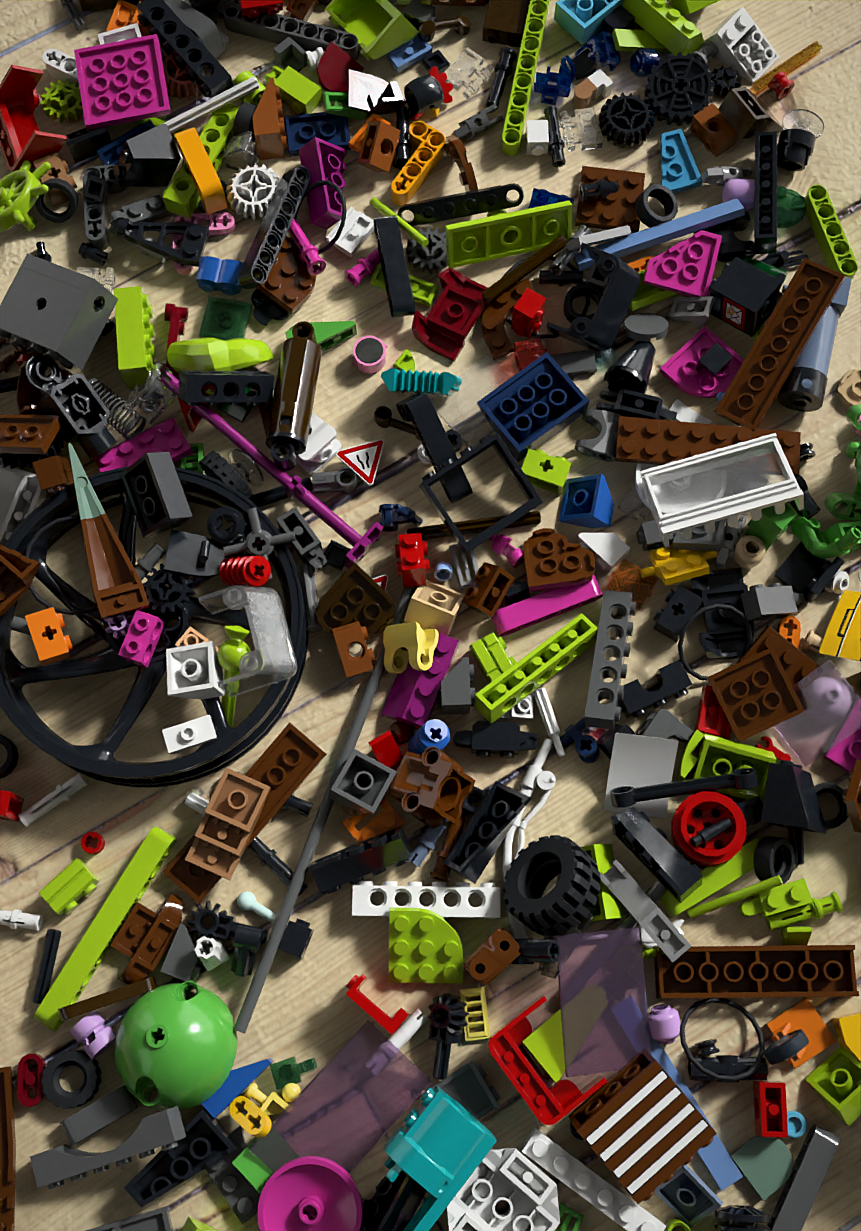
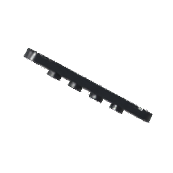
M515 183L404 204L399 208L397 215L410 226L434 223L517 207L523 201L524 191L522 187ZM516 190L519 193V198L511 201L507 198L508 191ZM410 210L414 214V218L406 221L402 215L403 211Z

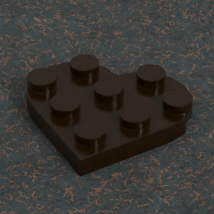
M354 562L321 596L317 602L315 612L321 627L330 634H333L332 629L357 621H359L361 627H366L367 633L375 634L382 633L387 626L392 624L395 607L389 594Z

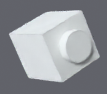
M527 120L525 132L526 155L539 156L547 154L549 145L548 120Z

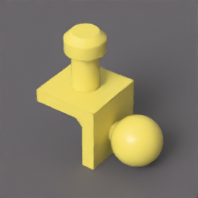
M251 1083L244 1092L248 1099L251 1097L262 1106L260 1109L266 1115L291 1112L294 1108L291 1103L296 1102L301 1096V1089L296 1083L286 1084L282 1090V1096L273 1091L267 1097L257 1089L258 1085L255 1083Z

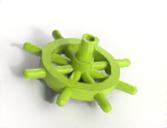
M26 160L22 163L19 170L6 175L0 180V232L7 230L16 223L22 224L27 231H31L36 227L38 221L28 211L32 208L38 196L47 193L49 190L47 185H41L39 181L51 169L49 162H44L31 173L29 171L31 163Z

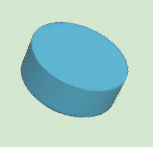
M787 1111L788 1137L799 1138L803 1136L807 1129L805 1118L798 1112Z

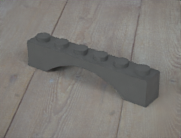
M175 1106L144 1117L134 1133L114 1150L86 1152L64 1144L30 1156L37 1188L48 1185L50 1190L64 1185L63 1179L70 1177L71 1182L87 1177V1171L93 1170L94 1174L109 1169L108 1164L116 1162L117 1167L132 1162L131 1156L139 1154L140 1159L155 1154V1148L161 1146L163 1151L177 1147V1141L185 1138L186 1134L179 1108Z

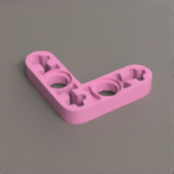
M227 212L210 215L206 213L192 214L190 219L178 215L173 220V222H194L197 225L202 221L210 222L208 236L229 235L236 229L233 215ZM224 221L229 222L227 226H223ZM173 234L174 249H179L178 244L183 241V235ZM173 261L175 270L180 275H187L194 268V266L186 264L184 267H181V263Z

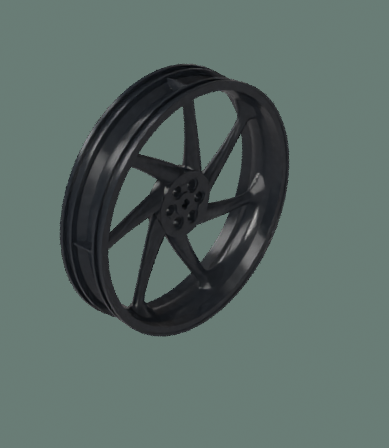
M128 467L116 468L89 476L88 479L104 510L123 504L118 538L124 546V550L133 567H135L137 519L120 474ZM175 467L187 501L205 505L215 510L220 507H232L238 510L244 517L246 527L244 534L246 538L252 532L247 509L256 508L261 530L269 532L272 536L280 534L269 518L251 500L236 489L199 472ZM74 483L58 491L32 511L15 529L4 546L25 556L27 545L39 529L58 518L80 516ZM81 520L61 522L44 531L32 546L29 559H34L40 563L35 577L70 611L91 608L96 603L78 592L54 573L46 564V556L49 548L66 532L81 523ZM229 527L228 529H226V531L231 535V529ZM258 537L254 545L262 549L266 542L261 540V537ZM286 543L274 545L273 551L268 555L275 568L284 595L286 620L284 622H276L232 607L190 596L188 598L192 601L191 604L185 602L183 604L185 607L184 611L179 607L176 608L175 615L170 610H168L167 615H163L161 609L156 613L152 609L153 606L141 609L139 611L157 616L165 623L158 641L165 640L166 644L161 649L155 648L148 668L125 661L118 655L125 636L120 635L117 640L113 637V633H107L105 629L109 625L105 620H101L98 609L75 616L109 643L108 647L78 658L43 667H26L11 650V623L18 603L17 600L0 617L1 708L21 733L41 750L78 773L113 785L134 788H160L180 785L216 773L236 762L264 739L281 719L293 699L306 663L309 632L306 631L308 621L304 593L296 565ZM176 576L177 583L181 585L182 580ZM153 593L155 599L159 602V601H160V599H159V596H160V595H157L156 593ZM134 611V612L127 613V616H128V615L134 616L135 611ZM122 620L118 622V628L121 627ZM170 620H177V624L173 628L166 627ZM192 623L240 626L246 630L262 633L273 638L279 655L280 664L262 700L237 727L229 726L219 697L201 699L207 715L211 716L217 736L216 740L202 744L194 753L171 760L137 763L116 761L114 758L115 751L148 703L167 670L166 649L176 648L175 644L186 630L191 627ZM135 666L138 667L135 681L116 721L104 740L94 745H72L65 741L38 717L22 692L23 686L30 683L89 676Z

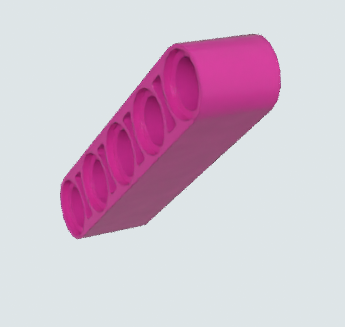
M593 574L592 580L588 583L550 589L501 608L495 612L492 620L499 637H504L597 601L603 597V593Z

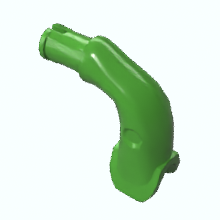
M799 517L791 524L794 536L803 543L813 556L822 559L847 555L850 552V548L861 540V532L857 528H851L840 539L837 538L828 545L820 531L821 524L816 518L808 520L805 517Z

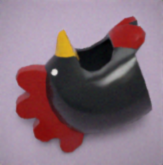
M436 66L429 70L428 75L418 77L404 87L405 99L411 111L409 115L410 120H418L428 107L437 118L441 105L443 103H450L453 100L449 94L453 89L452 83H446L447 74L445 72L439 74Z

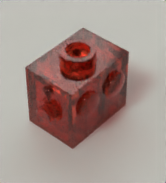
M540 337L514 343L513 354L518 372L548 352L547 348L543 349Z

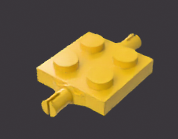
M669 545L670 547H661L649 551V559L653 566L640 569V573L643 579L657 575L662 579L665 586L709 574V565L706 560L717 558L718 554L717 551L702 552L701 550L674 549L673 545Z

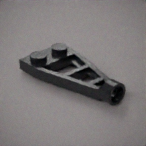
M119 219L116 234L117 237L126 238V240L177 263L199 267L208 239L209 227L188 222H131ZM144 231L160 232L158 241L152 242L144 239ZM168 234L183 235L181 248L174 249L165 245V236Z

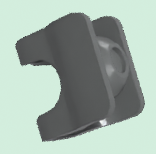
M660 709L657 712L649 713L635 735L664 739L673 737L678 741L686 743L689 742L694 732L668 710Z

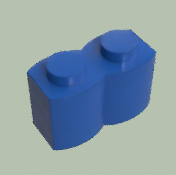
M210 256L201 257L196 277L198 287L205 292L220 290L226 295L241 294L242 287L238 282V274L243 262L230 259L222 260Z

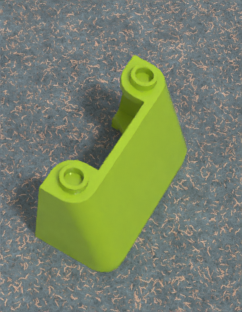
M332 0L325 8L331 15L328 19L336 27L341 25L348 33H352L357 37L358 44L362 48L360 53L368 61L371 58L373 60L379 59L411 41L419 33L388 0Z

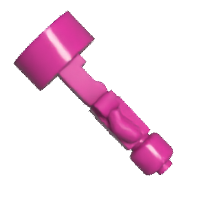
M495 534L489 538L492 541V549L496 552L497 556L503 554L507 558V562L514 568L523 563L524 553L520 548L516 549L510 544V541L513 540L512 538L504 534L499 536Z

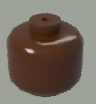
M396 721L390 726V732L399 745L409 742L410 738L414 735V728L407 723Z

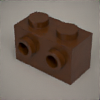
M484 562L478 569L475 579L466 590L461 602L476 612L492 618L515 577L499 566Z

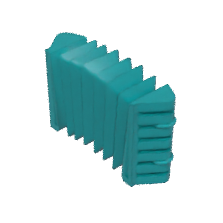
M391 368L381 373V378L388 387V391L395 393L400 390L402 393L407 391L411 394L414 392L417 394L453 396L454 392L459 391V387L462 384V379L459 376L449 372H442L441 374L435 372L433 374L431 370L429 373H426L425 370L422 372H418V370L412 372L409 369L406 372L404 369L399 371L398 369Z

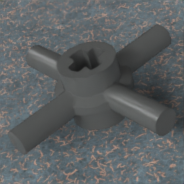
M252 508L247 509L252 532L249 533L246 541L223 547L225 556L248 552L251 556H263L268 560V555L273 551L274 545L296 541L294 531L272 536L269 532L261 530L257 509ZM258 537H261V540L266 542V545L262 546V551H259V547H254Z

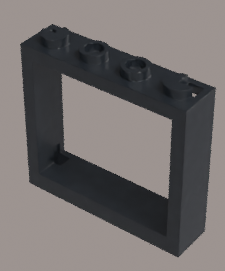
M490 433L479 440L480 445L474 449L471 446L467 447L459 453L461 455L459 459L455 461L452 458L441 465L442 470L436 474L433 471L422 477L423 482L419 485L464 555L543 503L498 433L494 436H491ZM493 446L528 499V502L466 542L430 487Z

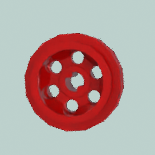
M702 791L690 795L678 806L671 820V837L674 844L685 854L686 860L699 866L715 867L728 862L741 850L746 838V820L740 807L731 798L718 792ZM700 810L702 813L701 818H696L693 815V811ZM712 810L719 812L720 817H713ZM727 818L732 822V826L729 827L730 833L722 832L711 841L702 844L704 849L699 846L693 847L690 843V838L695 836L696 832L703 830L704 826L710 827ZM688 825L693 827L692 834H688ZM720 841L723 845L722 849H716L714 842Z

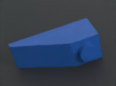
M268 1058L231 1070L222 1086L201 1104L213 1118L218 1117L274 1061Z

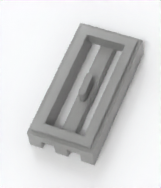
M458 544L449 545L460 590H463L466 587H470L473 582L466 555H464ZM455 549H459L467 578L466 582L463 581ZM474 549L469 551L476 577L479 567Z

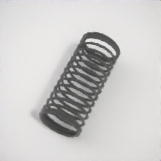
M98 378L90 379L88 381L90 385L98 381L93 386V389L96 387L95 392L99 397L105 392L101 400L109 395L104 404L113 397L109 405L106 406L107 408L116 401L109 410L110 414L120 404L116 411L109 415L108 425H111L119 434H122L126 440L139 435L146 425V418L140 415V413L134 410L133 407L122 400ZM123 407L122 411L114 418L116 413ZM126 411L124 416L120 420H118L122 413ZM130 413L129 417L122 423L124 418ZM134 416V418H133V419L128 423V425L125 427V425L127 424V422ZM142 419L140 426L133 433L127 435L128 432L135 428L139 420Z

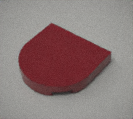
M331 41L316 65L319 84L327 92L346 93L348 92V70L362 73L364 67Z

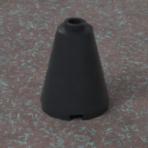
M637 341L608 368L604 381L607 380L609 391L619 393L620 389H627L643 394L646 393L656 349L650 341Z

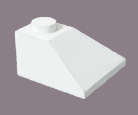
M210 641L166 649L168 696L191 699L224 696L223 670L217 659L214 642Z

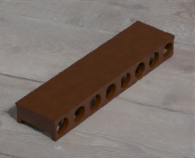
M855 945L691 946L674 962L666 954H662L663 951L660 947L654 948L656 949V957H654L656 998L859 996L854 961Z

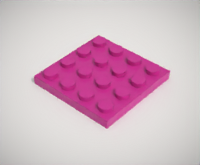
M157 34L74 50L84 121L87 130L171 114Z

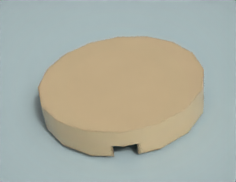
M849 370L837 384L838 398L848 409L853 405H861V370Z

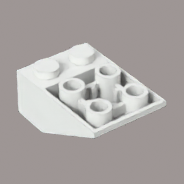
M744 7L728 15L705 39L716 44L718 48L716 58L734 71H738V74L752 84L779 58L777 52Z

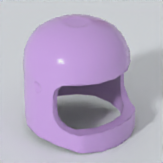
M731 179L726 182L722 190V203L737 198L745 211H754V179Z

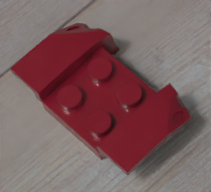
M448 268L438 275L441 287L444 290L428 316L425 318L419 311L415 310L412 331L415 339L430 351L455 362L465 346L464 340L483 309L485 310L488 305L481 297L482 292L488 287L467 278L453 268Z

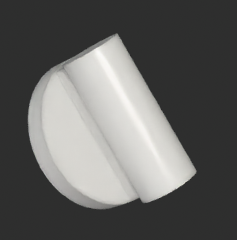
M838 570L824 589L830 593L842 594L849 587L848 574Z

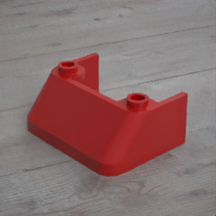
M17 65L10 66L0 84V148L7 168L12 172L19 170L22 163L26 160L31 163L30 169L35 168L33 161L55 152L58 154L67 140L65 135L39 131L33 114L40 102L35 88L44 73L42 70Z
M540 996L490 1038L488 1049L537 1119L545 1125H553L608 1081L605 1077L599 1075L581 1091L572 1081L567 1079L560 1080L557 1085L554 1084L551 1087L521 1045L532 1033V1026L526 1016L547 1001L545 996Z

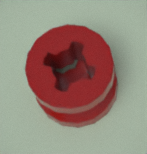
M781 71L770 80L768 88L776 92L778 99H782L791 92L795 83L792 80H788L787 74Z

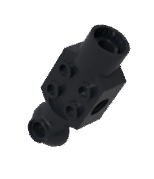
M36 355L27 361L25 368L26 377L29 383L42 393L39 405L46 415L61 417L63 424L58 432L66 442H78L90 460L117 442L105 426L110 411L83 374L69 375L62 380L61 370L52 358L46 355Z

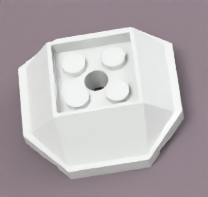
M516 1148L491 1149L447 1206L449 1231H554L560 1224L557 1184ZM500 1200H505L509 1203V1210L504 1214H499L495 1211V1205Z

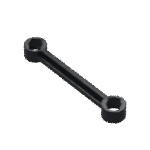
M741 768L732 771L730 774L637 788L622 786L612 789L610 794L612 806L624 808L632 806L636 802L695 794L702 791L728 788L750 789L756 787L758 781L755 769Z

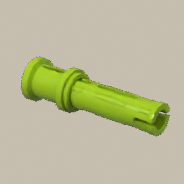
M834 891L829 896L823 898H812V903L766 916L768 928L770 931H773L774 929L811 918L820 920L823 919V916L834 912L840 914L843 912L839 896ZM831 904L830 906L823 908V905ZM800 913L798 916L782 920L784 917Z

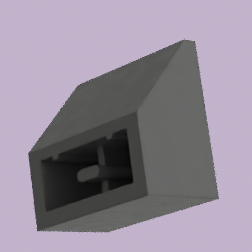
M464 657L441 681L442 715L470 714V708L474 707L475 688H470V684H473L474 665L469 664V657Z

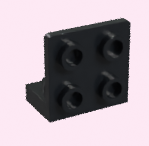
M800 542L774 576L785 585L792 586V590L796 593H803L805 600L811 603L845 561L838 556L832 562L825 558L813 556L803 543Z

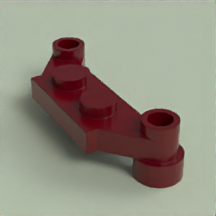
M166 303L165 321H170L167 351L172 343L180 341V336H184L185 322L183 321H188L189 313L188 308L177 307L175 304ZM167 357L166 364L158 363L157 381H160L162 376L167 380V372H170L179 380V373L170 366Z

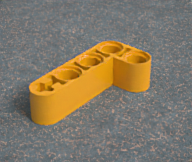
M415 121L409 126V142L416 151L391 184L392 201L398 206L410 202L445 154L444 134L422 121Z
M195 127L174 134L179 151L198 189L205 213L210 215L226 209L227 203L222 184Z

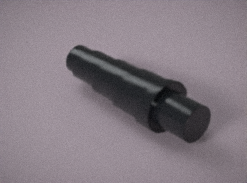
M727 818L717 824L706 827L696 832V835L690 838V843L693 847L706 844L725 831V829L731 827L732 822Z

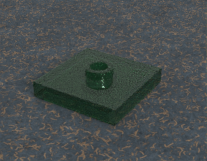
M209 296L199 333L200 338H216L224 341L245 338L252 304Z

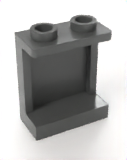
M471 1060L447 1076L445 1080H441L430 1087L434 1089L437 1085L477 1120L500 1107L497 1101L501 1097L493 1085L487 1086L483 1079L487 1074L480 1062L475 1065Z

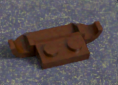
M171 892L159 913L136 902L110 943L111 947L130 957L129 963L118 977V980L129 985L144 979L154 971L181 924L182 898Z

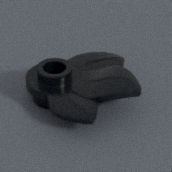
M259 289L252 293L251 301L255 307L253 314L261 325L267 326L271 318L274 320H284L289 317L288 311ZM260 298L266 299L264 301H259Z

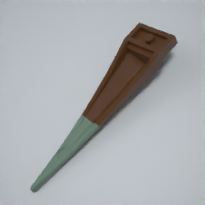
M69 443L68 450L93 596L100 618L105 620L149 608V602L142 581L115 533L72 444Z

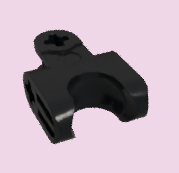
M745 212L744 216L702 229V231L722 236L717 256L719 262H731L735 257L743 260L746 256L753 258L756 255L754 254V241L740 240L734 234V232L745 230L750 224L751 218L748 212Z

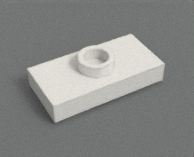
M210 715L162 730L170 755L217 739Z

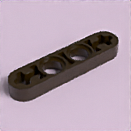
M152 976L59 1008L60 1019L64 1021L157 988L155 978Z

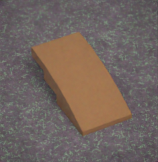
M226 767L204 811L205 815L185 860L230 881L251 837L271 787Z

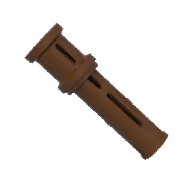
M462 809L457 825L449 823L441 850H438L435 855L437 860L433 872L429 874L431 878L446 883L450 882L449 874L451 868L445 865L444 861L462 834L468 811Z

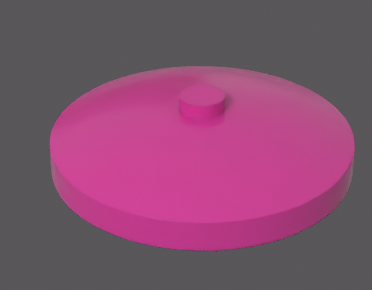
M317 1156L295 1158L280 1166L265 1184L258 1203L260 1231H359L363 1217L361 1194L351 1175L337 1163Z

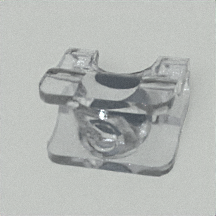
M156 363L150 369L146 382L142 386L136 384L130 391L129 400L125 404V410L131 412L138 405L146 415V422L152 424L176 398V394L172 393L160 382V374L170 382L166 377L167 372L172 374L170 369L161 363Z

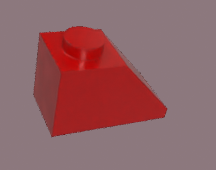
M389 730L368 743L375 760L396 771L403 759V755Z

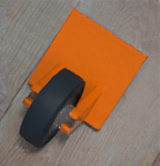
M808 997L766 1023L772 1033L771 1038L774 1043L764 1051V1055L771 1065L786 1060L788 1065L792 1064L794 1069H796L837 1041Z

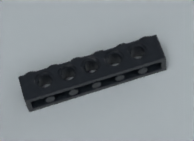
M144 0L136 5L138 11L137 19L141 26L147 27L151 35L157 34L166 54H171L174 57L177 66L186 71L192 83L196 82L199 85V89L205 97L211 99L234 87L232 77L164 0Z
M777 131L756 132L754 254H774L777 249Z

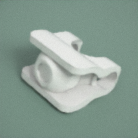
M314 413L311 415L309 427L311 434L307 439L306 451L296 455L297 463L311 475L312 473H317L336 455L337 451L342 449L341 443L336 439V430Z

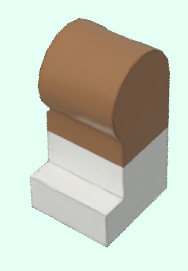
M601 69L597 70L575 87L574 106L578 109H585L590 105L591 101L600 95L607 98L611 95L613 82Z

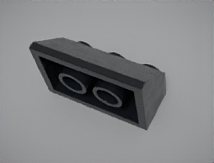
M169 452L146 453L120 473L143 538L176 528L193 517Z

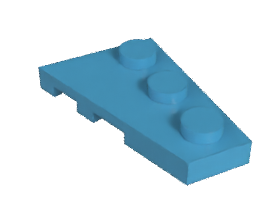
M682 129L662 133L660 138L661 185L670 189L673 194L700 187L703 181Z

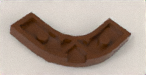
M455 135L446 137L445 151L447 156L455 161L459 167L461 185L465 186L466 192L478 190L471 162L468 163L464 144Z
M529 278L516 283L492 302L488 303L483 312L481 323L483 337L493 360L514 352L504 329V324L525 290L529 288L534 291Z

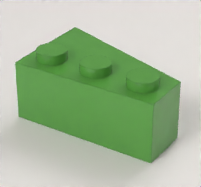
M785 504V511L782 514H776L774 506L761 509V519L758 521L751 519L747 524L749 529L745 535L760 538L764 542L767 551L796 519L797 513L787 504Z

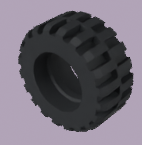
M550 835V838L544 836L539 838L537 842H530L526 849L522 848L518 852L519 856L512 860L510 870L506 871V882L503 883L504 902L510 914L539 935L556 936L559 932L561 934L567 933L571 927L576 928L580 925V921L584 917H588L591 913L589 911L590 908L595 906L597 902L596 895L600 893V884L598 882L601 881L598 865L589 854L565 836ZM561 874L556 886L547 895L542 897L548 883L555 876Z

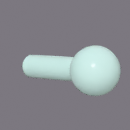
M245 891L238 896L237 905L241 910H252L272 924L275 923L277 914L256 902V897L253 893Z

